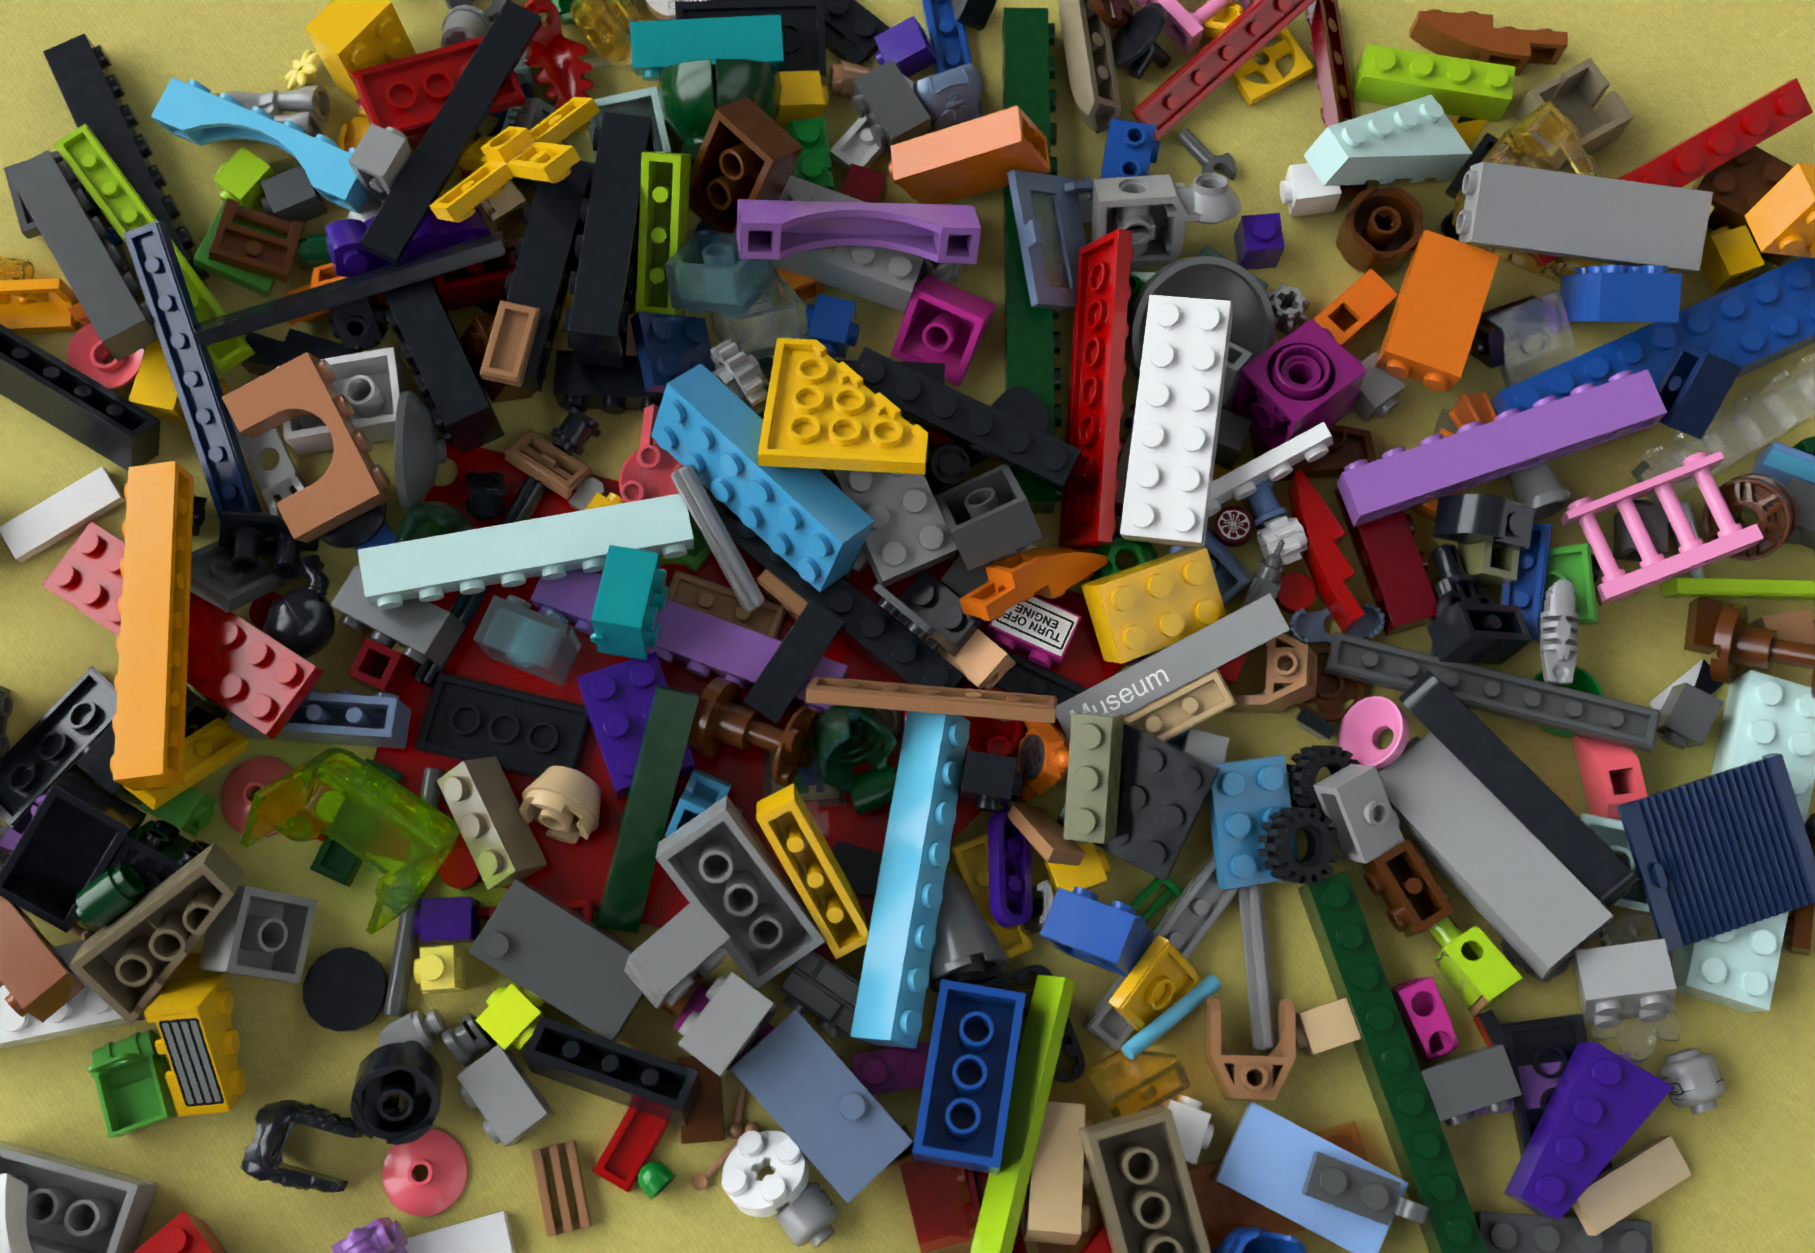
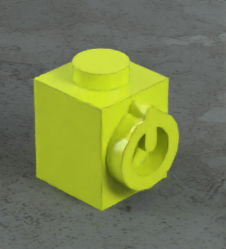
M511 983L508 987L504 984L501 985L486 1000L488 1007L475 1021L504 1050L513 1051L516 1048L519 1052H522L526 1049L540 1017L546 1018L548 1013L541 1007L545 1000L526 988Z

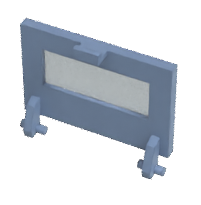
M1013 169L1007 172L1031 307L1075 310L1079 249L1087 245L1077 193H1085L1086 201L1093 200V181H1090V177L1082 178L1083 181H1075V178Z

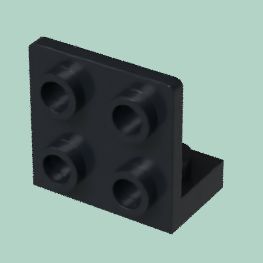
M924 569L899 599L878 582L872 587L882 596L878 604L936 653H939L944 648L955 657L984 622L981 618L963 614L959 601L960 598Z
M150 820L126 837L108 869H117L121 865H127L132 868L145 885V891L140 894L141 899L208 848L210 844L200 840L192 842L179 835L180 830L177 827L163 820H157L156 822Z

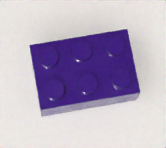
M656 652L649 653L647 660L634 658L577 677L579 691L617 801L628 797L656 686L668 687ZM688 742L678 780L691 776L692 771L695 769V762Z

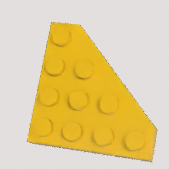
M777 338L758 448L759 466L925 475L928 450L927 431L918 424L913 426L901 416V410L880 392L874 394L863 384V378L843 361L837 363L827 354V348L818 340Z

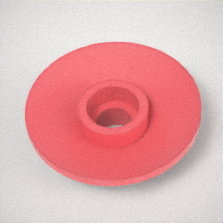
M90 322L79 329L70 341L67 350V364L112 391L127 385L136 377L145 347L119 361L115 358L111 363L107 364V360L113 355L102 343Z
M257 757L247 760L230 773L223 785L221 792L223 815L232 828L244 835L268 837L277 834L289 826L297 816L302 804V785L297 773L288 764L279 759ZM261 788V798L257 801H252L251 794L253 790Z
M429 1129L426 1134L417 1140L391 1147L383 1165L382 1179L384 1189L391 1202L401 1211L422 1217L435 1215L451 1207L462 1194L468 1178V1161L462 1146L454 1137L441 1130ZM420 1164L425 1165L428 1169V1176L424 1181H419L415 1176V1169Z

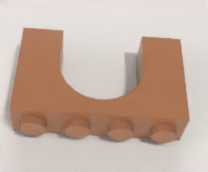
M308 352L222 396L238 431L251 438H256L300 416L319 417L328 427L333 439V457L325 474L315 483L276 503L293 539L305 543L392 499L386 488L390 486L387 474L379 464L374 465L368 453L372 451L369 439L361 429L356 430L350 418L354 416L351 404L343 394L338 395L332 383L337 380L333 369L325 359L320 360Z

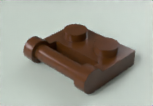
M227 198L209 250V259L287 283L298 250L299 240L302 239L305 222L295 218L293 221L285 220L239 205L240 201ZM235 220L288 237L287 240L234 224Z

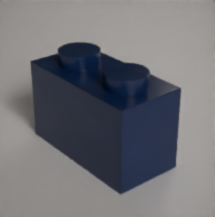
M1682 341L1657 386V391L1667 411L1659 422L1675 430L1702 439L1742 367Z

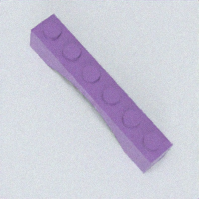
M738 199L736 238L739 259L780 260L792 254L815 248L857 245L899 250L921 256L936 263L977 264L981 226L974 205Z

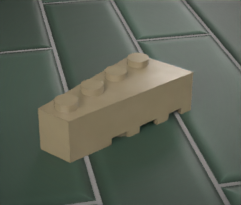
M214 842L143 896L136 904L108 926L103 927L83 942L69 967L132 1026L144 1007L153 999L173 970L179 966L195 942L204 934L233 897L245 872Z

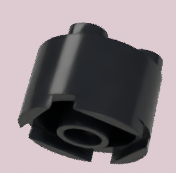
M412 1040L404 1043L387 1044L372 1051L359 1065L352 1094L351 1114L358 1129L371 1139L375 1136L387 1140L386 1144L393 1145L406 1144L426 1134L433 1125L441 1103L443 1075L439 1063L431 1053L424 1049L421 1043Z

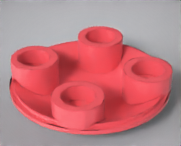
M658 444L644 445L632 453L621 468L619 475L621 498L627 503L679 494L671 479V474L683 467V465Z

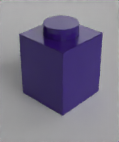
M914 16L874 37L880 50L875 53L879 66L893 60L900 72L907 78L938 62L925 30Z
M1280 213L1241 216L1234 240L1237 262L1246 270L1276 268L1285 248Z
M471 896L421 899V910H416L414 916L415 933L420 935L421 942L430 945L475 942L477 934H480V918H477V908L480 907V901Z

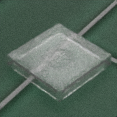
M1552 290L1486 317L1503 329L1505 364L1499 367L1506 388L1579 356L1560 290Z

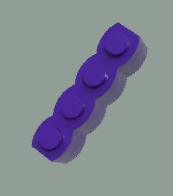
M474 207L475 213L471 217L459 223L437 219L433 211L430 210L400 261L491 234L490 229L480 209ZM375 217L365 222L356 219H342L325 226L327 250L337 275L351 277L392 264L361 248L360 241Z

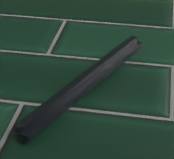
M528 476L499 525L529 520L546 492L547 487L540 480L537 481L533 477ZM491 585L485 586V591L476 594L464 595L460 591L448 612L452 613L466 627L442 667L428 660L424 666L417 665L412 673V677L416 681L429 687L435 684L438 672H442Z

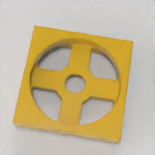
M1286 27L1276 35L1279 40L1278 43L1270 47L1264 46L1230 76V79L1249 107L1303 79L1313 71L1314 66ZM1259 54L1267 56L1268 63L1266 65H1258L1255 62V56ZM1289 55L1294 62L1293 68L1283 78L1275 64L1276 61ZM1251 74L1263 76L1268 84L1255 83L1246 79V77Z

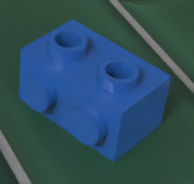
M1111 118L1100 179L1155 175L1148 173L1149 164H1156L1160 141L1153 140L1155 125Z

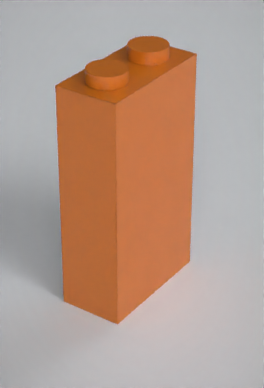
M1018 105L890 146L892 161L889 162V173L891 179L920 204H947L1009 185L1007 172L1013 169L1043 174L1051 172L1047 137Z
M1425 229L1414 247L1375 367L1384 369L1387 374L1396 378H1409L1421 382L1427 389L1450 392L1462 377L1500 255Z

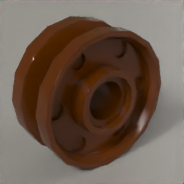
M1748 473L1736 476L1719 487L1735 523H1741L1743 529L1752 526L1747 524L1741 515L1743 508H1750L1758 515V527L1764 537L1755 547L1729 556V558L1744 561L1765 558L1785 544L1797 528L1799 510L1795 496L1783 482L1772 476ZM1705 503L1702 525L1706 538L1710 542L1719 538L1717 532L1720 529L1707 503Z

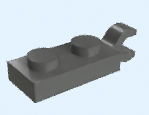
M1314 1151L1302 1194L1389 1226L1392 1213L1424 1225L1429 1207L1399 1197L1398 1192L1401 1183Z

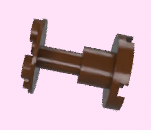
M1727 603V606H1724L1720 613L1714 634L1713 645L1717 646V658L1720 659L1711 658L1710 674L1712 681L1732 684L1740 666L1770 670L1773 663L1813 669L1811 694L1812 698H1815V644L1777 639V630L1748 626L1747 606Z
M716 677L707 685L700 697L707 700L702 713L696 711L688 738L690 750L696 751L695 754L709 759L715 758L726 744L742 750H748L751 745H755L775 752L773 777L776 784L784 787L794 782L800 767L808 768L815 751V747L810 745V740L819 722V712L806 707L799 708L791 717L784 730L761 722V715L758 711L741 706V690L738 683Z

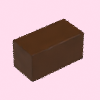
M1698 597L1689 603L1684 650L1707 655L1717 650V646L1713 645L1717 622L1724 607L1723 601Z

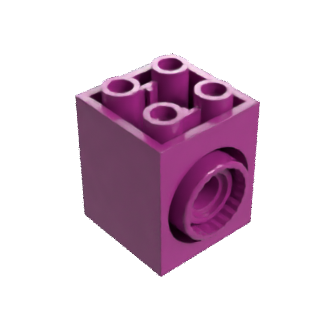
M1311 318L1241 368L1230 410L1236 415L1252 420L1249 429L1254 431L1262 439L1263 443L1272 450L1322 422L1329 428L1350 414L1367 370L1355 355L1349 354L1336 342L1333 334L1328 329L1322 328Z

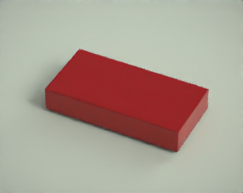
M629 1107L592 1172L630 1193L638 1180L641 1168L648 1163L671 1122Z

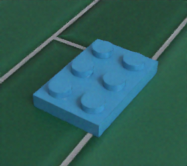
M1285 755L1212 764L1220 768V772L1207 797L1218 888L1228 890L1282 881V879H1277L1270 875L1273 870H1266L1262 863L1268 860V858L1259 857L1258 850L1265 849V843L1258 842V836H1266L1267 831L1261 827L1264 822H1272L1269 816L1273 812L1281 813L1280 809L1292 808ZM1294 833L1290 842V851L1293 859L1298 862L1296 836Z

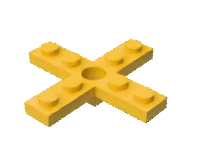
M573 97L531 130L524 127L509 126L495 137L482 136L468 146L459 161V165L463 170L475 172L429 205L437 219L456 223L468 219L475 213V206L483 200H490L500 195L505 190L504 184L514 177L557 183L569 176L571 173L570 168L579 162L581 158L574 146L563 145L561 141L570 134L584 131L591 125L590 119L601 112L594 99Z

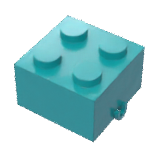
M609 545L591 618L594 634H591L590 641L597 644L598 652L647 660L649 647L656 648L660 634V623H656L658 610H665L669 587L665 586L666 569H661L659 553Z

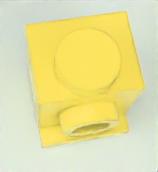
M455 945L420 948V958L415 959L414 978L416 984H420L422 994L466 991L465 949Z

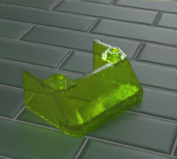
M331 748L254 794L240 843L247 848L274 830L295 842L310 841L324 833L378 870L384 876L377 883L375 889L377 900L366 930L371 935H374L415 904L454 848L459 828L451 818L353 752L342 748Z

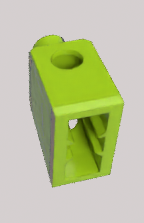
M1447 916L1428 929L1442 947L1434 959L1435 964L1473 1017L1504 997L1522 979L1518 971L1476 925L1462 933L1451 917Z

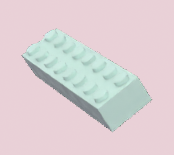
M1750 670L1736 677L1734 682L1729 685L1711 775L1762 759V756L1766 754H1782L1805 825L1815 780V698H1812L1811 687ZM1789 911L1674 950L1671 966L1677 992L1746 1013L1769 1011Z

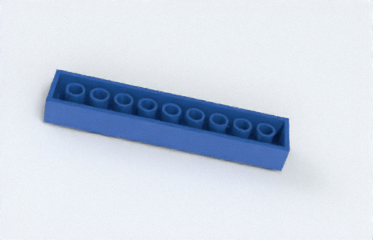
M1801 257L1679 311V323L1654 322L1499 391L1492 399V405L1497 415L1513 408H1518L1519 412L1533 408L1535 402L1545 397L1556 395L1557 399L1570 396V392L1581 385L1594 383L1596 387L1608 383L1610 377L1626 370H1632L1633 374L1648 369L1657 388L1682 341L1742 367L1736 378L1815 343V258Z

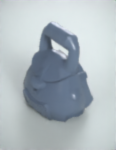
M971 63L914 82L913 91L931 117L933 132L981 117L978 103L983 89L982 76Z

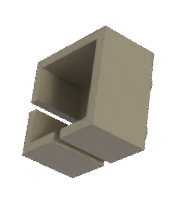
M1591 58L1565 71L1559 79L1556 76L1530 90L1515 113V116L1555 171H1561L1617 140L1634 118L1615 90L1608 93L1597 111L1594 112L1592 108L1598 103L1610 83Z

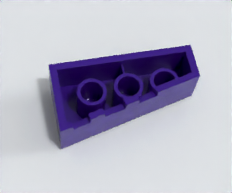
M1596 1042L1577 1043L1504 1194L1543 1217L1560 1220L1670 1092L1673 1086Z

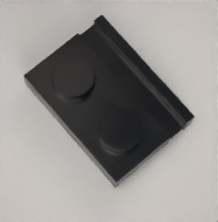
M824 0L825 47L843 61L861 65L865 60L868 61L879 49L874 37L890 29V27L856 0Z

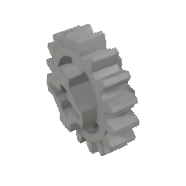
M730 339L710 349L712 354L710 357L716 365L714 367L715 371L712 374L763 419L769 382L765 378L755 357L752 354L748 356L743 351L740 352L736 343H732Z

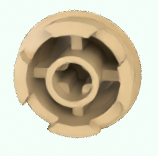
M551 766L522 793L523 802L519 808L521 817L528 824L534 818L540 824L549 828L546 833L548 837L576 844L580 836L588 840L591 831L596 830L599 826L601 789L596 782L578 770L564 766Z

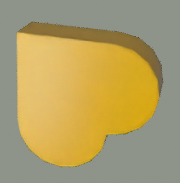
M1230 3L1205 21L1202 25L1204 28L1203 37L1215 38L1243 13V8L1238 4Z

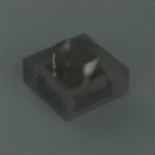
M1049 880L1032 886V915L1026 923L1020 925L1022 932L1026 936L1036 934L1043 928L1056 895L1054 885Z

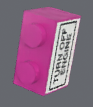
M1033 596L1030 600L1017 603L1006 610L1001 618L990 621L986 636L992 638V641L1003 650L1013 652L1015 648L1028 654V659L1041 667L1050 668L1053 665L1059 668L1078 627L1081 616Z

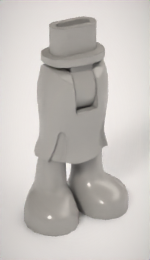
M322 85L305 86L296 91L281 93L277 90L267 93L224 92L243 104L242 107L248 110L256 106L271 114L275 118L274 121L281 124L285 120L294 122L305 129L307 135L314 138L317 134L323 135L319 121H325L328 118L330 102L328 93ZM212 93L218 97L220 96L219 93ZM284 111L298 112L296 114L284 115Z

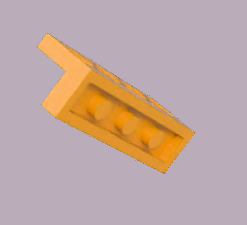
M60 278L0 281V324L18 335L77 332V321L74 320L68 307L78 303L79 300L74 291Z

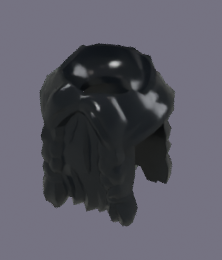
M282 1100L265 1104L263 1108L258 1110L255 1117L257 1131L254 1141L245 1147V1156L241 1162V1169L247 1175L259 1181L270 1180L272 1183L281 1184L283 1187H295L298 1190L316 1189L323 1193L345 1190L348 1184L347 1180L288 1165L283 1162L282 1154L290 1131L297 1123L350 1138L362 1137L363 1133L358 1129L352 1118H342L338 1113H331L328 1109L319 1108L314 1104L307 1105L296 1100Z

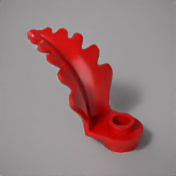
M529 0L524 6L525 9L537 15L542 12L547 13L546 19L541 22L539 29L530 42V48L524 58L527 66L540 67V71L535 76L536 82L539 84H551L546 91V96L548 99L557 97L554 103V107L557 109L573 97L591 98L584 91L593 89V83L590 80L581 78V76L592 72L593 66L590 63L579 60L580 57L588 53L587 47L563 36L559 11L551 0Z

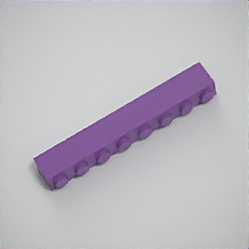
M1648 369L1633 374L1632 370H1626L1610 377L1608 383L1596 387L1594 383L1581 385L1572 390L1570 396L1557 399L1556 395L1548 396L1535 402L1531 409L1519 412L1518 408L1509 409L1497 415L1495 421L1483 425L1480 421L1468 423L1457 430V434L1445 438L1443 434H1435L1422 440L1418 447L1406 450L1404 446L1397 447L1385 452L1382 455V459L1368 463L1367 459L1355 461L1344 468L1345 471L1342 472L1337 486L1352 524L1355 527L1655 426L1667 413L1666 408Z
M583 569L566 571L567 575L565 577L554 580H544L540 576L530 599L539 610L538 615L555 623H561L562 619L576 623L575 629L590 636L594 634L591 618L602 575L594 572L585 573ZM667 600L665 610H658L656 623H660V634L656 648L649 647L650 653L656 652L658 660L662 663L671 664L672 660H676L686 664V670L697 676L708 678L711 673L738 683L740 690L745 692L747 687L752 688L782 641ZM823 657L792 704L799 706V708L806 707L819 712V720L822 715L832 718L837 705L807 703L806 688L814 676L847 679L849 675L848 666Z

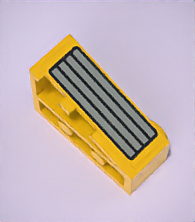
M225 975L174 979L144 1011L147 1023L156 1022L161 1039H157L154 1044L157 1054H167L172 1069L166 1072L165 1078L178 1116L230 1112L245 1093L246 1075L243 1069H239L237 1058L240 1050V1036L236 1029L233 1030L231 1019L234 1010V996L230 989L227 990Z

